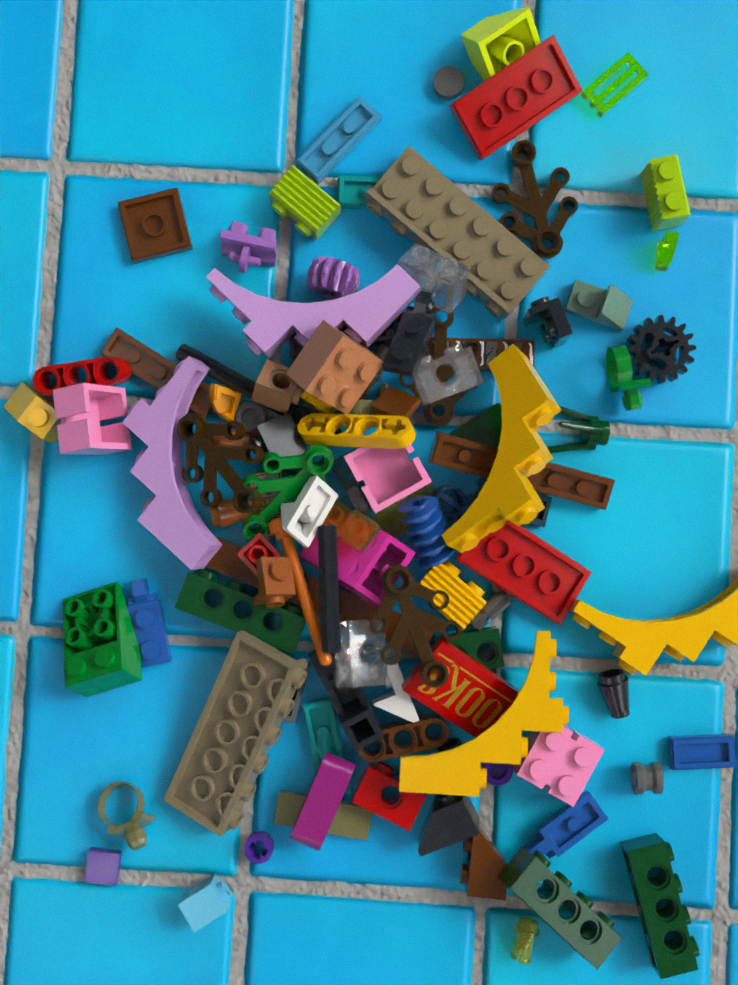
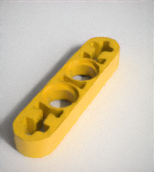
M313 413L303 417L297 426L302 439L309 445L323 444L325 446L403 449L412 444L416 437L410 419L405 416ZM348 426L347 430L343 433L334 434L339 428ZM377 428L374 433L366 436L363 435L367 429Z

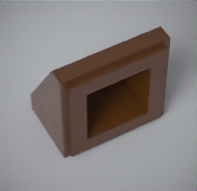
M388 387L372 404V409L376 415L405 416L409 419L422 401L419 397L396 388Z

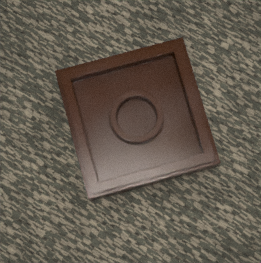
M178 188L117 202L131 260L134 264L193 249Z

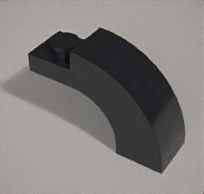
M341 649L339 653L331 654L332 661L328 666L320 664L316 650L308 653L310 661L332 700L340 720V725L355 752L384 737L372 705L343 650Z

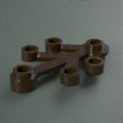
M520 140L512 147L510 160L520 170L528 200L511 191L509 186L504 183L496 184L493 187L491 198L496 204L502 205L506 203L534 219L536 229L520 222L517 215L512 212L505 213L499 223L511 233L514 232L532 242V249L540 258L551 259L557 256L563 247V239L560 232L568 218L572 217L577 211L578 202L571 196L564 197L558 205L559 213L549 227L546 213L560 189L567 185L570 174L563 167L554 169L550 176V183L541 197L532 167L536 156V148L530 141ZM524 153L527 156V160L520 161L517 158V154ZM556 174H561V175H563L564 178H565V181H563V182H558V181H556V180H555V175H556ZM503 190L506 193V197L499 198L495 192ZM570 203L573 210H564L563 204ZM505 219H511V220H513L514 226H513V227H507V226H505L504 220H505ZM549 240L552 247L546 249L542 246L541 242Z
M440 304L433 307L432 311H435V314L440 311L445 312L447 320L445 322H438L436 318L434 319L436 324L434 328V364L424 355L419 366L433 382V395L418 382L417 374L414 377V382L410 385L403 382V375H399L401 386L409 388L416 397L421 399L424 404V418L433 426L448 424L454 415L453 405L469 390L477 388L481 381L477 372L467 371L463 374L461 383L445 396L446 382L470 359L476 358L481 353L482 348L477 340L469 339L463 344L462 350L446 364L447 329L454 320V314L450 307ZM470 343L477 346V353L474 355H470L466 351V346ZM467 375L475 376L476 384L474 386H468L465 383ZM435 405L443 406L445 410L443 416L437 417L433 414V407Z
M188 413L178 421L177 433L186 443L185 466L182 469L184 481L187 483H198L204 477L200 501L206 507H216L222 501V493L217 489L218 471L234 492L232 503L236 511L243 514L256 512L262 503L260 493L255 488L247 487L227 460H243L247 464H259L264 458L263 449L258 445H247L244 448L215 446L208 437L225 436L228 440H241L245 435V427L241 422L228 421L225 424L207 423L205 418L198 413ZM194 424L196 425L195 434L193 433ZM234 425L237 429L235 436H233L231 433V429ZM199 448L205 454L204 471L197 464ZM252 449H254L256 453L254 460L250 458V452ZM192 469L195 470L194 478L190 475ZM210 492H212L214 497L212 502L209 501ZM249 495L252 496V505H251V506H250L249 503H248V497H249Z
M390 566L381 576V586L385 594L376 614L370 617L368 627L375 634L386 632L389 627L388 616L396 600L402 613L388 645L384 646L380 651V659L387 665L397 664L401 659L400 650L409 631L423 665L420 670L422 682L429 687H441L448 679V669L442 662L435 660L422 625L439 632L441 637L448 641H453L460 637L461 627L455 621L442 620L414 607L410 594L428 601L429 606L434 610L446 608L449 604V597L442 590L434 591L414 582L411 571L405 566ZM394 575L402 579V585L399 588L394 587L391 583ZM436 594H440L444 599L440 607L436 606L433 602ZM381 618L384 621L383 629L376 630L373 627L374 619ZM449 624L453 625L456 630L455 635L452 637L447 636L445 633V629ZM390 648L396 652V658L391 662L385 658V652ZM432 667L438 671V676L434 680H430L427 676L428 670Z

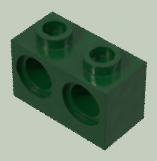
M496 626L485 627L479 631L476 629L461 631L458 639L448 641L494 673L498 672L497 668L505 667L499 628ZM455 632L446 634L447 636L452 637L455 635ZM434 635L435 643L439 640L441 635ZM489 643L493 648L492 655L485 660L479 659L477 657L478 647L481 644Z

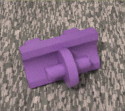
M233 221L228 230H221L219 237L222 245L221 255L229 257V261L239 263V272L246 274L250 265L260 267L261 264L275 267L277 262V241L274 229L263 227L259 230L258 237L248 235V226L244 223Z

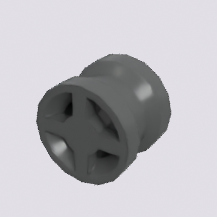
M640 762L631 763L630 781L635 795H642L645 791H651L653 794H662L664 778L659 762H650L649 765H642Z

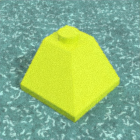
M529 7L486 17L461 34L469 59L484 81L541 43Z

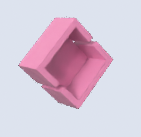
M80 383L53 390L56 419H61V424L57 425L60 454L107 455L132 450L130 429L122 422L100 427L101 421L128 416L125 388Z
M411 444L403 449L360 447L344 456V460L356 481L363 480L366 484L361 487V490L374 513L381 511L432 482L418 456L409 460L407 454L415 451Z
M562 726V733L531 731L528 736L527 757H521V765L513 764V770L519 777L541 789L544 787L548 793L574 807L599 762L604 749L595 741L573 729H569L567 726Z

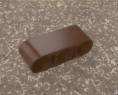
M435 713L418 716L419 721L414 723L404 719L383 724L380 726L384 737L379 739L381 743L379 749L368 751L363 747L358 750V753L365 761L377 762L437 748L447 741L449 730L445 720ZM431 723H437L442 726L441 733L436 737H429L425 734L426 727ZM400 730H405L412 737L408 743L398 744L394 740L395 734Z

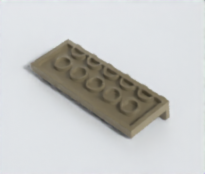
M410 146L406 148L373 188L369 187L365 193V200L368 202L366 206L377 217L384 216L391 222L390 227L396 234L401 237L406 235L415 243L413 245L414 248L424 257L431 256L439 263L437 267L443 274L450 278L454 276L462 283L461 288L473 298L479 297L486 303L484 305L486 310L496 318L501 316L505 320L550 267V265Z
M237 631L163 800L218 836H222L231 829L235 830L244 817L242 809L245 802L251 799L257 785L254 782L257 775L261 774L268 764L269 757L266 755L270 747L278 741L282 729L279 728L283 718L289 715L295 701L292 698L295 691L303 685L308 673L305 669L309 661L304 658L295 660L246 631Z

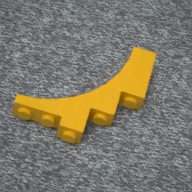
M514 344L488 363L497 382L502 405L501 436L490 475L476 500L463 516L442 534L446 545L461 553L475 548L482 538L489 533L500 530L507 520L517 526L527 524L534 520L537 513L545 508L528 477L543 470L545 465L554 459L536 429L548 424L561 411V408L527 356Z
M738 576L731 585L711 601L692 611L669 618L651 620L619 618L603 613L578 599H575L569 609L574 613L572 619L586 629L592 625L600 631L598 637L613 647L618 643L612 655L620 659L617 665L633 676L636 671L646 676L665 646L667 648L664 652L679 662L683 658L694 662L710 637L726 648H729L730 645L738 647Z
M551 631L536 632L533 659L526 680L512 705L497 722L476 738L453 749L429 755L402 756L399 792L479 797L480 789H486L487 768H480L481 762L521 765V757H527L528 737H522V730L562 733V726H568L569 707L563 705V699L549 698V691L555 692L556 672H550V658L556 659L557 643L556 639H550Z

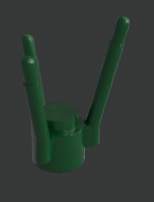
M559 405L561 408L559 413L583 421L581 424L560 421L558 423L559 427L578 430L580 440L585 441L582 443L547 446L550 453L582 449L595 450L596 445L605 446L608 443L610 435V423L608 421L599 420L598 416L586 415Z

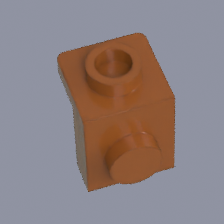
M260 557L256 561L260 593L253 597L254 604H265L266 608L284 606L285 601L296 594L291 557Z

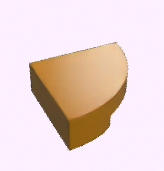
M211 383L209 397L213 410L222 420L226 422L234 421L242 394Z

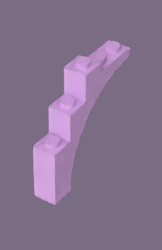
M398 264L378 281L356 293L330 301L313 303L284 302L257 295L233 283L216 268L206 276L211 284V287L208 289L210 293L221 303L227 300L234 307L231 313L243 325L250 322L242 330L248 338L244 343L257 356L263 353L269 359L295 332L297 335L294 338L304 348L322 320H325L340 331L345 327L344 333L368 348L416 299L421 290V286Z
M188 356L186 360L181 361L176 366L170 381L159 388L155 394V400L150 401L141 398L132 404L127 412L128 416L122 423L148 446L147 449H144L137 455L135 465L130 472L156 495L144 504L142 508L143 513L137 520L189 569L196 570L205 568L221 548L222 543L206 527L194 507L186 482L182 478V469L184 468L182 461L183 440L177 433V424L188 413L196 390L210 369L202 361Z

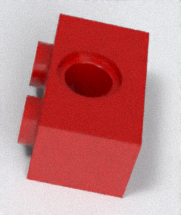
M377 761L376 764L368 762L352 794V803L410 831L426 798V793L399 792L395 798H385L381 793L383 788L395 786L399 790L400 776L393 773L394 768L385 762Z

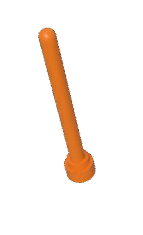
M282 518L275 519L268 523L270 534L275 536L276 541H280L284 556L291 557L295 589L319 662L323 666H328L332 661L331 654L322 652L321 624L292 536L282 529Z

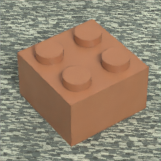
M322 320L286 374L306 392L341 412L349 414L382 367L384 361L362 344L357 343L336 327Z

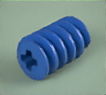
M433 496L414 497L406 500L398 507V512H408L402 516L401 521L404 524H410L405 530L408 535H415L410 539V544L418 546L415 549V556L422 557L418 562L421 568L437 566L449 559L455 552V549L446 545L442 534L446 531L447 524L442 519V511L437 508L438 500Z

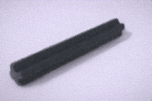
M320 525L317 528L321 645L323 653L336 654L341 651L336 525Z

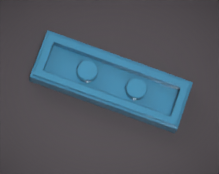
M359 96L296 160L297 165L319 185L382 121V116Z

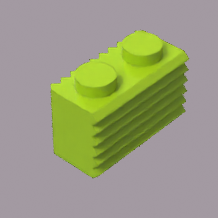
M674 154L651 159L639 175L642 178L640 182L643 184L641 188L645 190L643 192L646 196L644 200L647 201L645 206L648 207L647 212L650 213L648 216L651 219L649 223L652 225L650 229L658 231L678 227L691 216L678 155Z
M294 165L290 167L269 192L272 209L281 217L289 216L296 222L294 227L306 238L311 235L318 240L341 214V205Z

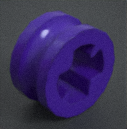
M265 831L252 833L248 837L244 848L247 859L255 864L265 863L269 860L274 849L273 838ZM258 840H262L264 848L268 851L265 853L262 850L261 854H256L254 852L255 847L251 843L257 844Z

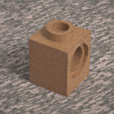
M267 359L256 380L251 400L287 414L291 403L298 404L303 389L286 374L289 370L288 367Z

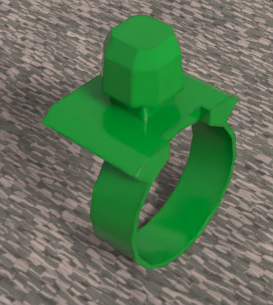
M625 345L608 347L606 367L611 393L624 391V396L621 398L626 411L641 409L643 404L642 393L639 394L638 389L651 386L650 378L632 381V364L627 347Z

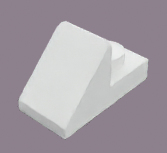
M318 476L309 477L295 502L281 504L282 529L301 545L309 547L317 534L318 526L322 525L339 495Z
M393 657V658H391V659H388V661L391 662V661H393L396 657ZM384 663L386 669L381 671L387 689L393 687L394 691L372 699V705L410 722L419 721L411 696L402 690L401 685L405 680L398 663L395 665Z

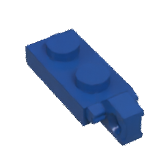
M147 578L131 581L133 597L128 598L129 606L127 607L140 648L141 668L171 662L172 655L161 599L158 600L157 593L150 594Z
M586 790L579 796L574 807L567 804L538 826L532 833L534 839L523 848L532 854L537 850L543 856L546 854L549 859L555 855L559 857L603 824L608 817L590 792Z

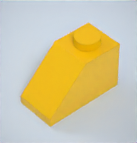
M21 382L3 407L19 423L42 440L55 443L58 439L57 425L61 424V419H56L54 405Z

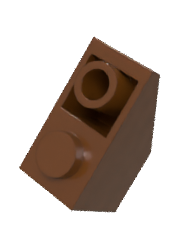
M479 827L478 835L463 840V852L468 853L467 863L461 864L460 884H464L467 896L506 900L507 886L497 878L507 865L506 859L481 827Z

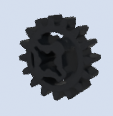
M659 315L655 318L654 322L649 317L643 321V326L638 324L633 329L636 335H630L626 341L633 345L627 349L629 355L633 356L631 360L632 366L636 365L638 367L635 372L636 376L645 373V379L650 378L652 381L656 377L657 383L663 384L666 381V377L672 382L678 379V374L683 375L688 371L684 364L694 362L695 359L688 354L696 350V346L688 344V340L693 337V333L686 335L683 333L686 327L685 323L677 327L675 326V317H671L667 322H664L663 315ZM646 336L644 339L646 346L644 351L641 352L642 340ZM663 346L664 348L666 346H670L668 349L665 350L664 353L656 352L654 354H650L652 351L656 349V347L659 348ZM679 348V357L677 360L675 354L677 349ZM648 363L656 365L658 369L653 368Z

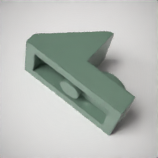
M575 280L564 311L623 331L633 300L614 285L610 284L606 289H602Z

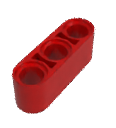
M100 357L44 366L35 372L33 384L39 393L53 395L54 389L80 384L81 381L78 375L79 371L83 368L87 374L84 383L117 386L129 380L131 368L129 363L121 357ZM111 363L117 369V374L113 379L108 374V367ZM52 373L56 376L57 383L54 388L50 385L49 378Z

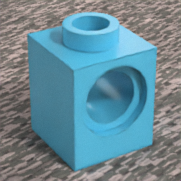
M216 874L185 892L177 905L195 933L228 911L232 894L228 885L223 880L219 881Z

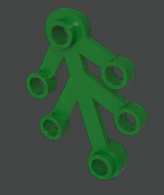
M314 444L308 447L302 455L280 457L276 452H269L264 455L262 460L264 470L267 473L276 474L281 469H300L294 476L259 480L255 475H247L242 479L245 485L256 483L255 489L259 493L279 491L257 515H250L244 519L242 531L247 541L250 542L259 532L267 537V523L281 509L282 503H287L290 499L291 503L296 501L309 477L318 476L325 482V474L329 472L334 463V456L330 448L323 444ZM315 456H323L318 462L312 461V458ZM270 460L278 461L275 466L267 465ZM255 523L260 524V526L257 528L249 527L250 525Z

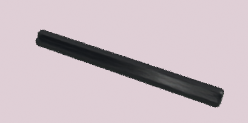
M182 344L176 353L178 360L183 361L190 356L202 361L210 368L206 374L207 376L252 399L256 382L186 344ZM292 403L287 412H290L297 425L303 417L313 414ZM262 405V406H264V407H266V408L272 410L273 412H275V413H277V414H279V415H281V416H282V415H285V414L282 413V412H279V411L274 410V409H272V408H269V407H267V406H265V405ZM339 428L334 434H340L342 430Z

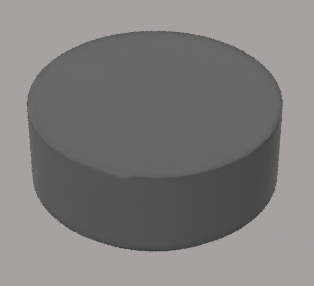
M445 66L436 72L433 80V89L438 97L444 100H452L457 98L463 90L464 77L459 69L453 66Z
M248 402L237 409L235 421L241 422L245 427V433L249 434L257 425L267 422V415L260 405Z
M353 485L345 490L360 517L370 512V508L358 486Z

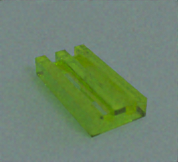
M628 52L582 92L581 97L584 100L588 99L590 102L589 106L592 109L596 108L598 116L602 118L646 80L649 74ZM627 63L631 66L598 96L594 94L598 88ZM635 72L638 74L637 77H635L629 84H627L622 90H620L615 96H613L607 103H602V101L607 96H609L614 90H616Z

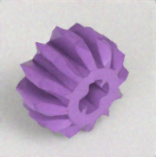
M320 256L317 259H313L311 266H309L306 283L308 288L315 292L316 295L334 300L358 292L360 271L353 267L351 263H346L342 259L338 260L331 256L328 258Z

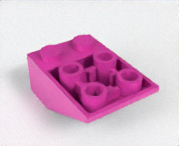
M333 505L322 525H336L339 584L377 609L385 594L381 586L383 572L393 565L407 567L416 552L390 534ZM316 534L310 546L304 547L299 557L319 570L318 535ZM394 575L391 579L393 586L399 579L397 575Z

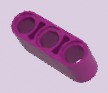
M327 751L325 752L289 839L317 851L321 849L355 768L354 763Z

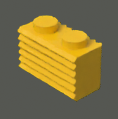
M446 560L443 564L431 567L418 583L434 591L442 590L447 593L449 604L446 608L438 611L450 621L457 622L463 631L487 603L482 598L485 592L471 580L468 584L464 583L457 577L461 571ZM436 594L433 602L436 606L440 607L444 599L440 594Z

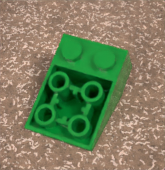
M110 583L63 599L65 688L82 696L90 697L142 681L140 648L120 583Z

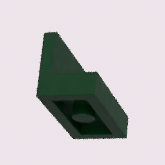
M500 403L493 405L449 434L498 447L502 430V405Z

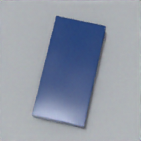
M734 735L668 736L669 767L672 770L736 767Z

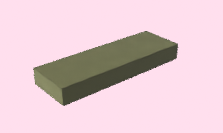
M280 789L274 824L294 827L307 794ZM341 801L328 834L367 841L372 812L352 802Z

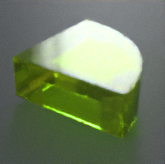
M668 231L658 241L654 265L655 270L666 272L675 253L679 233Z

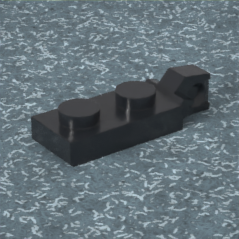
M420 291L414 301V307L408 306L406 312L403 313L382 364L384 371L413 378L416 376L436 326L434 321L436 314L435 311H432L434 306L432 293Z

